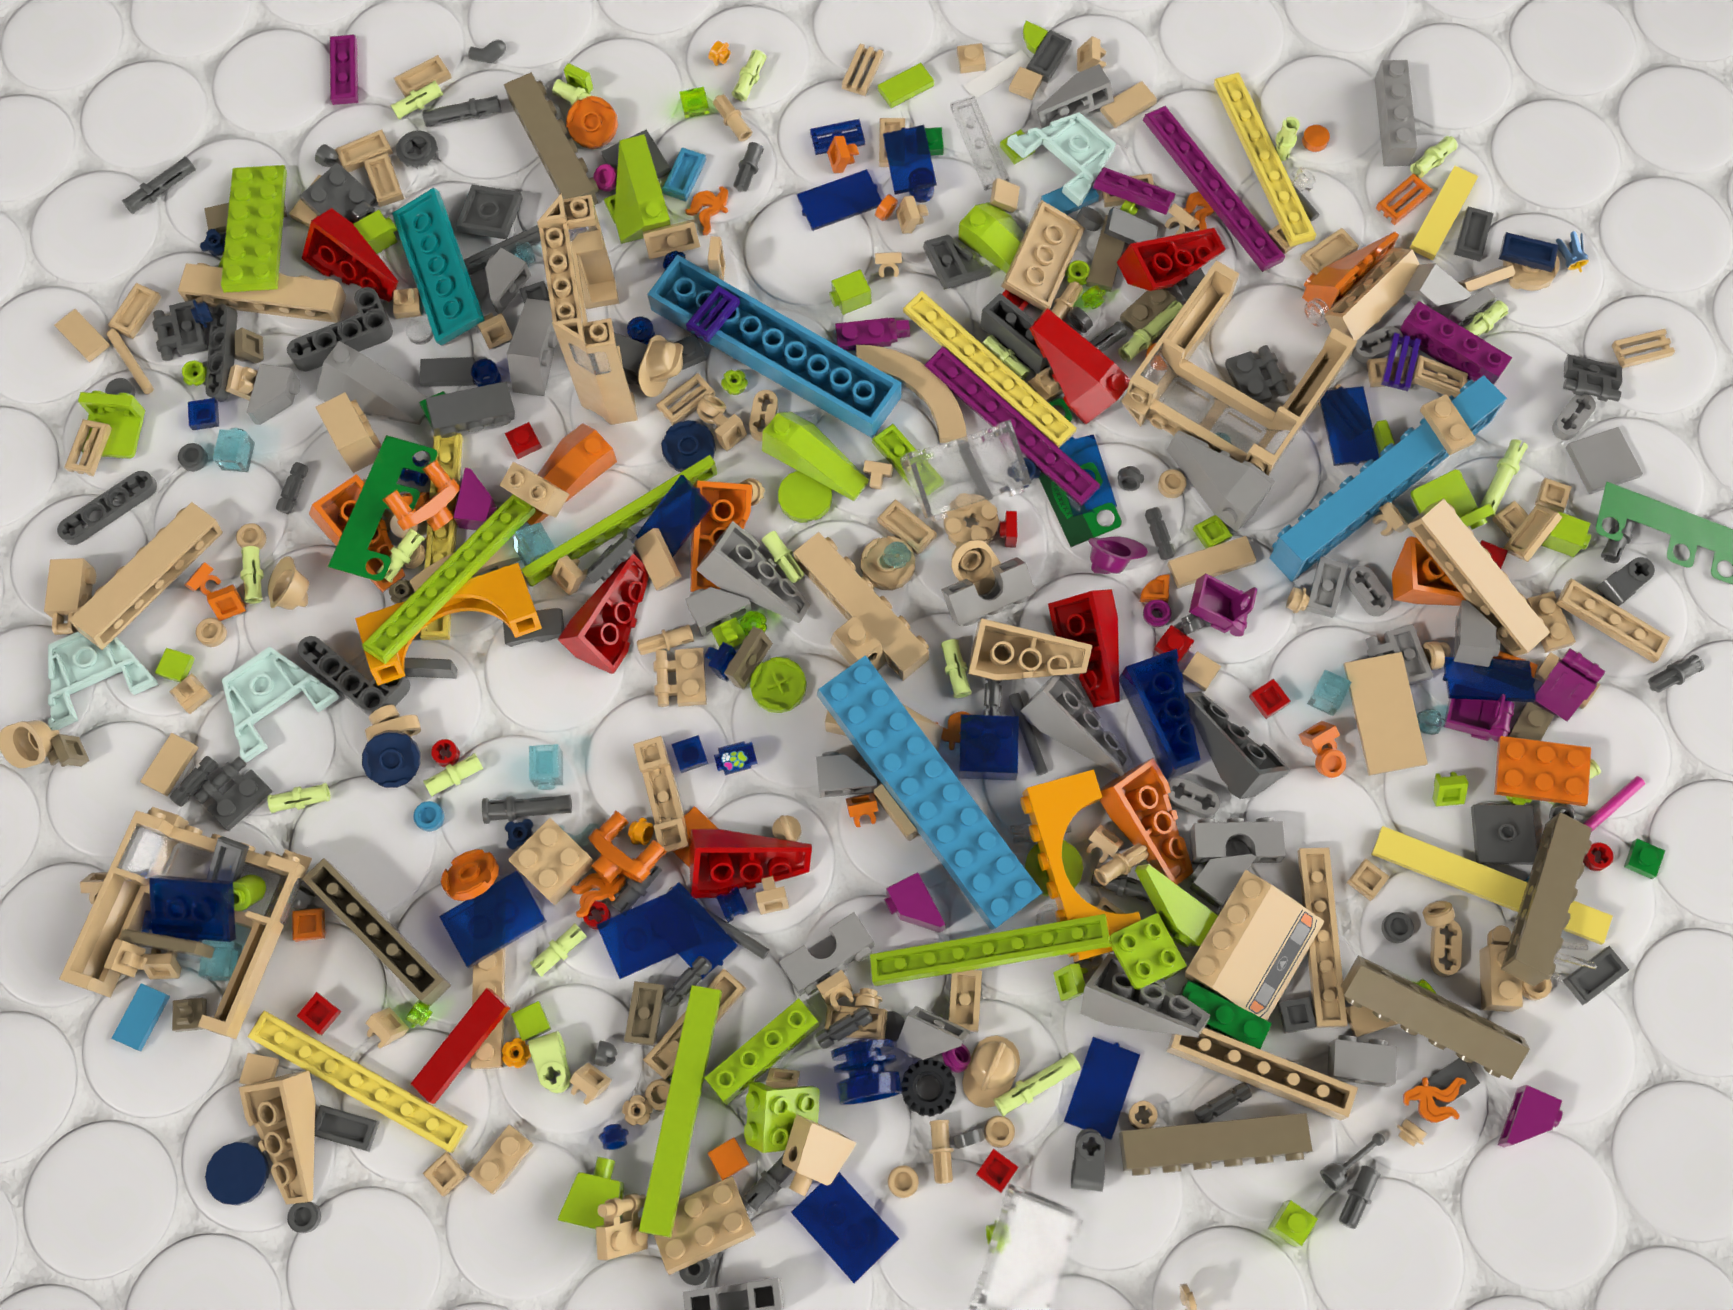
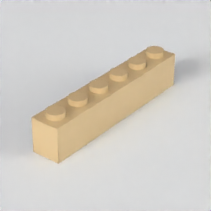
M186 263L178 288V292L185 301L193 299L197 303L206 301L208 307H216L223 303L238 311L333 323L340 321L346 299L343 288L335 280H316L307 276L292 277L279 273L278 289L224 293L221 287L223 267H212L205 263H197V265Z
M1445 499L1429 505L1407 525L1464 598L1496 627V638L1500 640V643L1510 655L1519 656L1529 653L1550 633L1544 625L1543 619L1532 610L1526 598L1516 590L1509 581L1507 574L1497 566L1490 553L1481 546L1474 537L1472 530L1462 522L1453 506L1448 504Z
M191 502L186 508L181 509L166 527L161 528L154 539L146 546L140 548L131 561L119 568L115 576L108 583L98 588L94 596L86 604L77 608L69 621L79 633L103 650L223 533L216 519Z
M820 532L816 533L793 552L794 559L809 579L847 620L854 616L858 617L881 643L886 663L904 681L929 660V645L920 635L916 637L909 630L911 627L903 616L897 617L891 610L892 605L884 596L879 597L873 591L874 586L867 577H860L857 574L853 562L847 556L843 558L837 552L838 548L831 538H824Z
M1206 1028L1203 1029L1199 1037L1172 1034L1166 1051L1340 1121L1349 1117L1358 1089L1355 1086Z

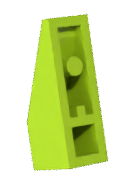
M1138 865L1135 872L1167 930L1174 935L1173 940L1186 948L1189 946H1201L1218 915L1151 865Z

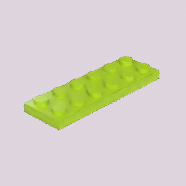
M285 165L232 169L221 287L224 293L278 289L287 179Z

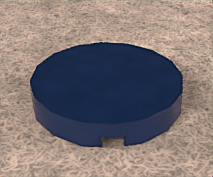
M692 420L681 421L671 426L666 431V435L661 443L665 461L678 472L686 470L709 455L714 458L716 451L714 435L709 428Z
M386 730L375 734L367 742L362 753V767L366 776L371 781L373 780L385 788H397L407 784L416 775L421 764V752L417 743L408 734L398 730Z
M234 1142L225 1145L213 1154L207 1164L205 1174L207 1189L214 1199L223 1204L240 1206L249 1203L258 1197L265 1188L264 1185L270 1171L268 1160L259 1148L249 1143Z

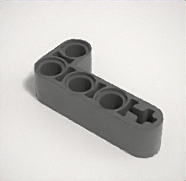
M369 287L361 288L354 296V302L359 312L358 315L290 341L287 346V354L297 369L307 372L323 366L324 360L339 341L360 352L389 340L393 334V328L377 292Z
M315 636L305 637L298 644L297 650L300 657L368 716L383 706H396L410 690V682L406 676L400 678L398 684L393 687H389L390 682L379 686L375 679L370 682ZM314 650L322 655L320 660L312 654ZM339 665L335 673L329 674L333 666ZM360 682L355 690L349 691L351 684ZM380 699L376 707L369 708L371 701Z

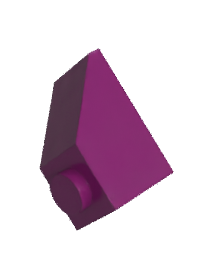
M465 468L453 518L459 528L477 530L498 507L471 468Z
M918 872L886 888L888 897L884 901L891 915L897 913L902 921L939 933L945 930L946 924Z
M1529 1085L1517 1088L1498 1145L1501 1147L1511 1146L1553 1130V1127L1556 1128L1563 1114V1111L1560 1110L1562 1100Z

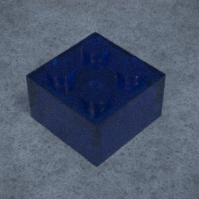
M961 714L959 778L1016 780L1018 775L1019 716Z

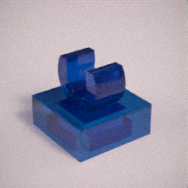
M722 642L718 650L709 647L704 657L711 660L708 666L716 676L728 682L729 678L724 672L737 652L731 645Z

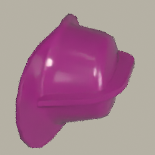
M1114 536L1090 538L1088 540L1092 546L1090 561L1092 562L1091 570L1094 573L1120 574L1132 559L1142 558L1148 554L1147 548L1143 544L1126 537Z

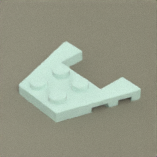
M1078 112L1052 121L1050 126L1041 129L1037 127L1029 129L1026 134L1017 136V134L1012 135L1008 138L1007 145L1023 159L1041 145L1052 152L1077 174V176L1063 186L1062 193L1079 207L1095 183L1100 171L1112 155L1116 143Z
M73 633L48 645V679L51 680V694L48 695V705L51 706V718H48V725L51 730H59L79 721L70 695L117 673L123 672L129 690L134 695L158 685V682L117 636L101 650L81 633Z
M270 646L222 679L229 712L232 714L235 726V736L240 746V756L246 763L268 748L253 725L298 693L303 691L318 712H321L340 698L333 689L299 668L295 663Z

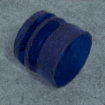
M862 1039L847 1043L845 1046L831 1051L833 1061L846 1060V1062L834 1066V1072L849 1074V1078L836 1083L840 1105L867 1103L902 1094L899 1072L884 1070V1066L896 1062V1055H882V1053L894 1049L893 1040Z

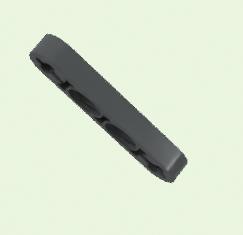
M222 303L217 305L211 314L213 321L210 322L205 388L207 396L220 402L227 400L231 394L226 392L230 369L234 365L235 331L237 330L238 317L235 309Z
M137 471L62 520L57 527L58 535L67 544L77 545L151 497L157 489L156 480L146 471ZM141 481L145 482L146 486L144 488L140 487L139 483ZM130 488L135 495L132 496L127 490ZM119 494H124L126 496L124 503L119 506L113 505L114 498ZM102 510V516L99 520H89L90 514L93 511ZM83 520L88 526L84 527L80 521ZM74 527L76 533L71 536L69 529Z

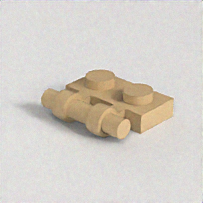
M704 649L675 650L674 661L667 660L666 650L656 651V661L653 662V669L657 673V685L654 686V693L658 697V706H669V697L677 696L679 707L707 705ZM676 672V685L668 684V673Z
M633 1193L624 1196L622 1200L612 1198L599 1205L598 1214L604 1217V1225L596 1227L598 1260H610L648 1249V1234L639 1232L642 1217H638V1211L645 1204V1195Z

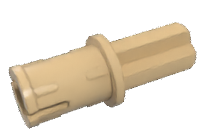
M724 94L716 96L713 105L723 117V123L731 128L740 142L747 140L752 135V130L742 119L741 112L734 108Z
M1076 281L1069 283L1061 297L1055 299V306L1051 311L1064 321L1068 312L1073 309L1074 304L1082 294L1083 287Z
M688 624L673 630L665 631L663 629L661 634L640 639L637 641L639 653L645 655L662 649L670 651V648L694 642L691 627Z
M1137 843L1123 853L1114 854L1112 860L1095 869L1094 874L1098 882L1106 886L1121 874L1127 875L1130 873L1132 867L1148 858L1149 854L1146 846Z
M949 1120L930 1121L932 1149L929 1150V1153L933 1154L935 1182L938 1184L951 1183L953 1180L951 1152H954V1149L950 1148Z

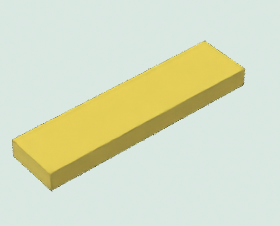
M1457 166L1453 167L1409 249H1413L1415 253L1430 260L1435 258L1478 178L1477 175Z

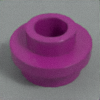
M1162 600L1148 602L1143 610L1144 620L1153 627L1166 625L1172 614L1170 606ZM1159 611L1162 616L1156 618L1152 615V612Z
M963 1044L960 1047L942 1053L944 1064L955 1073H961L966 1070L971 1061L970 1052Z

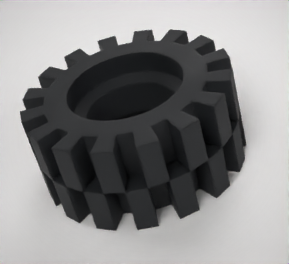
M930 1058L928 1060H918L917 1063L911 1064L903 1075L901 1082L903 1100L909 1106V1109L918 1113V1115L931 1117L941 1114L949 1108L956 1093L955 1077L952 1075L950 1068L943 1065L941 1061L937 1062ZM924 1076H933L940 1083V1093L934 1099H924L917 1092V1083Z

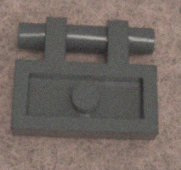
M192 300L170 305L171 315L165 316L162 310H156L153 313V329L157 332L158 336L156 341L157 350L161 353L162 360L164 361L173 359L172 351L174 348H177L181 356L207 349L202 323L197 324L190 310V308L195 307ZM173 327L174 335L169 336L168 331Z
M1268 345L1258 349L1261 356L1260 359L1255 360L1252 352L1249 351L1228 358L1225 362V366L1236 389L1261 404L1271 401L1273 397L1270 392L1271 390L1277 389L1279 396H1284L1290 392L1286 384L1288 380L1285 374L1280 372L1276 364L1278 359L1275 353H1271ZM1267 368L1271 378L1265 380L1260 370Z
M1570 354L1567 355L1564 361V378L1566 379L1563 389L1571 390L1573 394L1580 396L1583 394L1596 396L1597 400L1605 402L1608 399L1617 402L1620 400L1622 392L1618 390L1622 384L1621 366Z
M239 756L231 764L227 762L222 767L223 771L211 782L207 780L202 785L203 789L195 795L202 804L210 797L215 800L207 810L228 831L273 792L252 769L244 776L239 773L247 765ZM232 779L235 784L222 794L219 789Z

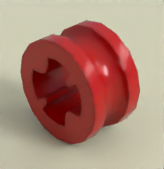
M441 739L433 745L431 755L438 765L445 767L451 764L453 766L459 760L460 751L451 740ZM447 747H450L449 751L452 755L449 758L444 756L442 760L440 751L443 748L447 750Z
M1596 842L1591 845L1590 850L1584 856L1583 863L1592 871H1601L1613 862V852L1607 844ZM1597 851L1602 853L1600 856L1602 860L1598 863L1594 861L1595 855L1592 854Z
M594 901L588 915L584 916L583 919L590 928L600 930L609 924L611 913L604 903ZM593 909H597L599 912L604 910V915H601L603 919L600 922H597L595 919H589V916H593L591 913Z

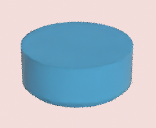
M426 801L417 806L413 817L414 822L420 829L432 832L442 826L445 815L437 803Z

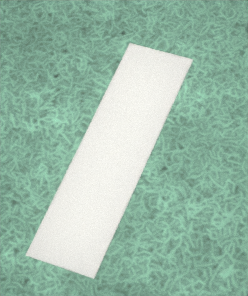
M1021 49L963 87L976 100L1014 76L1019 67L1026 68L1031 59Z

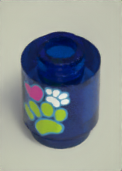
M741 741L719 747V754L714 755L717 770H724L725 775L752 769V765L758 764L752 742L745 743Z

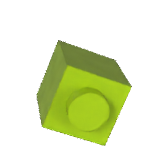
M380 210L353 224L376 254L398 243L394 232L397 231L396 226L390 217L384 218Z
M861 269L831 280L832 291L829 292V296L833 306H838L842 315L871 304V289Z
M1558 511L1562 519L1541 546L1574 557L1581 549L1585 550L1591 539V534L1588 533L1591 523Z
M1289 1200L1283 1202L1268 1229L1292 1246L1298 1247L1303 1245L1318 1218Z

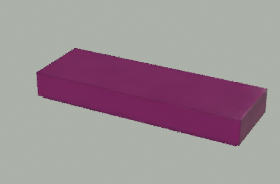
M355 34L330 37V100L333 105L358 103L357 39Z
M1105 167L1100 171L1093 186L1095 189L1165 215L1168 213L1176 195L1168 190Z

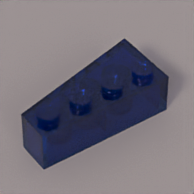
M1177 649L1126 666L1119 677L1122 689L1166 780L1192 771L1201 760L1194 727L1190 722L1188 712L1190 708L1188 699L1185 698L1184 680L1182 671L1179 670L1177 660L1179 657Z

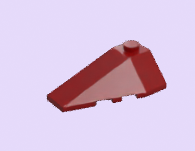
M333 208L311 220L302 260L325 276L330 277L334 275L342 279V283L347 285L353 283L361 288H372L377 292L379 298L388 302L393 300V292L397 288L398 280L353 223Z
M1209 228L1132 243L1119 258L1117 264L1127 284L1148 291L1173 287L1223 253L1225 247L1215 228Z
M1048 308L1041 313L1029 328L1043 358H1047L1054 372L1052 376L1055 382H1059L1065 395L1063 399L1066 405L1084 424L1089 423L1114 404L1128 388L1130 379L1116 363Z
M634 553L626 561L620 563L614 572L571 618L557 639L576 658L610 674L616 672L628 653L630 647L628 639L631 628H635L637 619L634 617L638 603L643 600L649 579V574L644 564Z
M1112 589L1093 590L1048 603L1053 630L1057 637L1092 645L1087 672L1080 674L1079 680L1093 707L1120 702L1118 615Z
M691 829L689 851L691 898H721L730 895L729 892L744 887L747 890L756 888V884L761 883L762 878L773 876L774 881L777 882L808 873L810 870L812 845L723 829Z

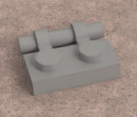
M1413 624L1387 631L1384 634L1385 644L1380 645L1376 636L1366 639L1369 648L1367 650L1369 658L1402 652L1409 685L1427 681L1433 677Z

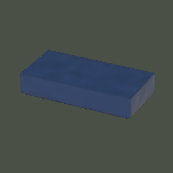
M1506 232L1498 259L1552 272L1559 245Z

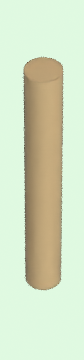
M109 330L107 332L108 338L144 394L153 392V386L117 330Z

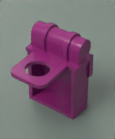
M1205 573L1196 579L1189 613L1211 623V627L1223 633L1230 630V633L1234 636H1243L1247 628L1248 614L1252 611L1255 604L1257 588L1253 587L1243 593L1242 590H1238Z
M1569 648L1564 656L1558 659L1556 666L1534 693L1532 699L1568 722L1581 703L1587 700L1595 690L1597 682L1602 678L1605 670L1598 667L1597 663H1592L1583 657L1580 652H1575Z
M1454 685L1450 693L1443 727L1471 734V737L1488 741L1492 738V740L1498 742L1500 736L1507 737L1510 733L1509 726L1514 715V703L1505 700L1506 694L1496 696Z

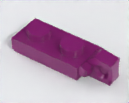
M880 318L835 324L838 347L845 351L856 350V345L889 347L891 343L897 342V338L910 337L909 320L895 321V318Z

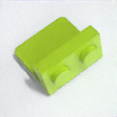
M102 391L80 392L78 403L89 413L87 420L109 424L112 428L101 457L133 458L136 453L145 415V409L133 395L123 392L118 393V395L106 394ZM92 427L89 430L86 441L89 439V436L93 429Z
M1457 469L1411 491V497L1419 514L1429 505L1445 499L1448 504L1453 506L1462 522L1467 527L1470 526L1471 530L1486 524L1485 518L1495 513L1490 503L1480 507L1477 506L1461 472Z
M1158 913L1110 935L1111 947L1134 989L1140 990L1163 978L1167 980L1187 967Z
M761 1082L749 1083V1090L746 1095L747 1124L744 1127L746 1144L762 1153L785 1151L797 1114L818 1123L819 1088L815 1086H800L774 1089Z

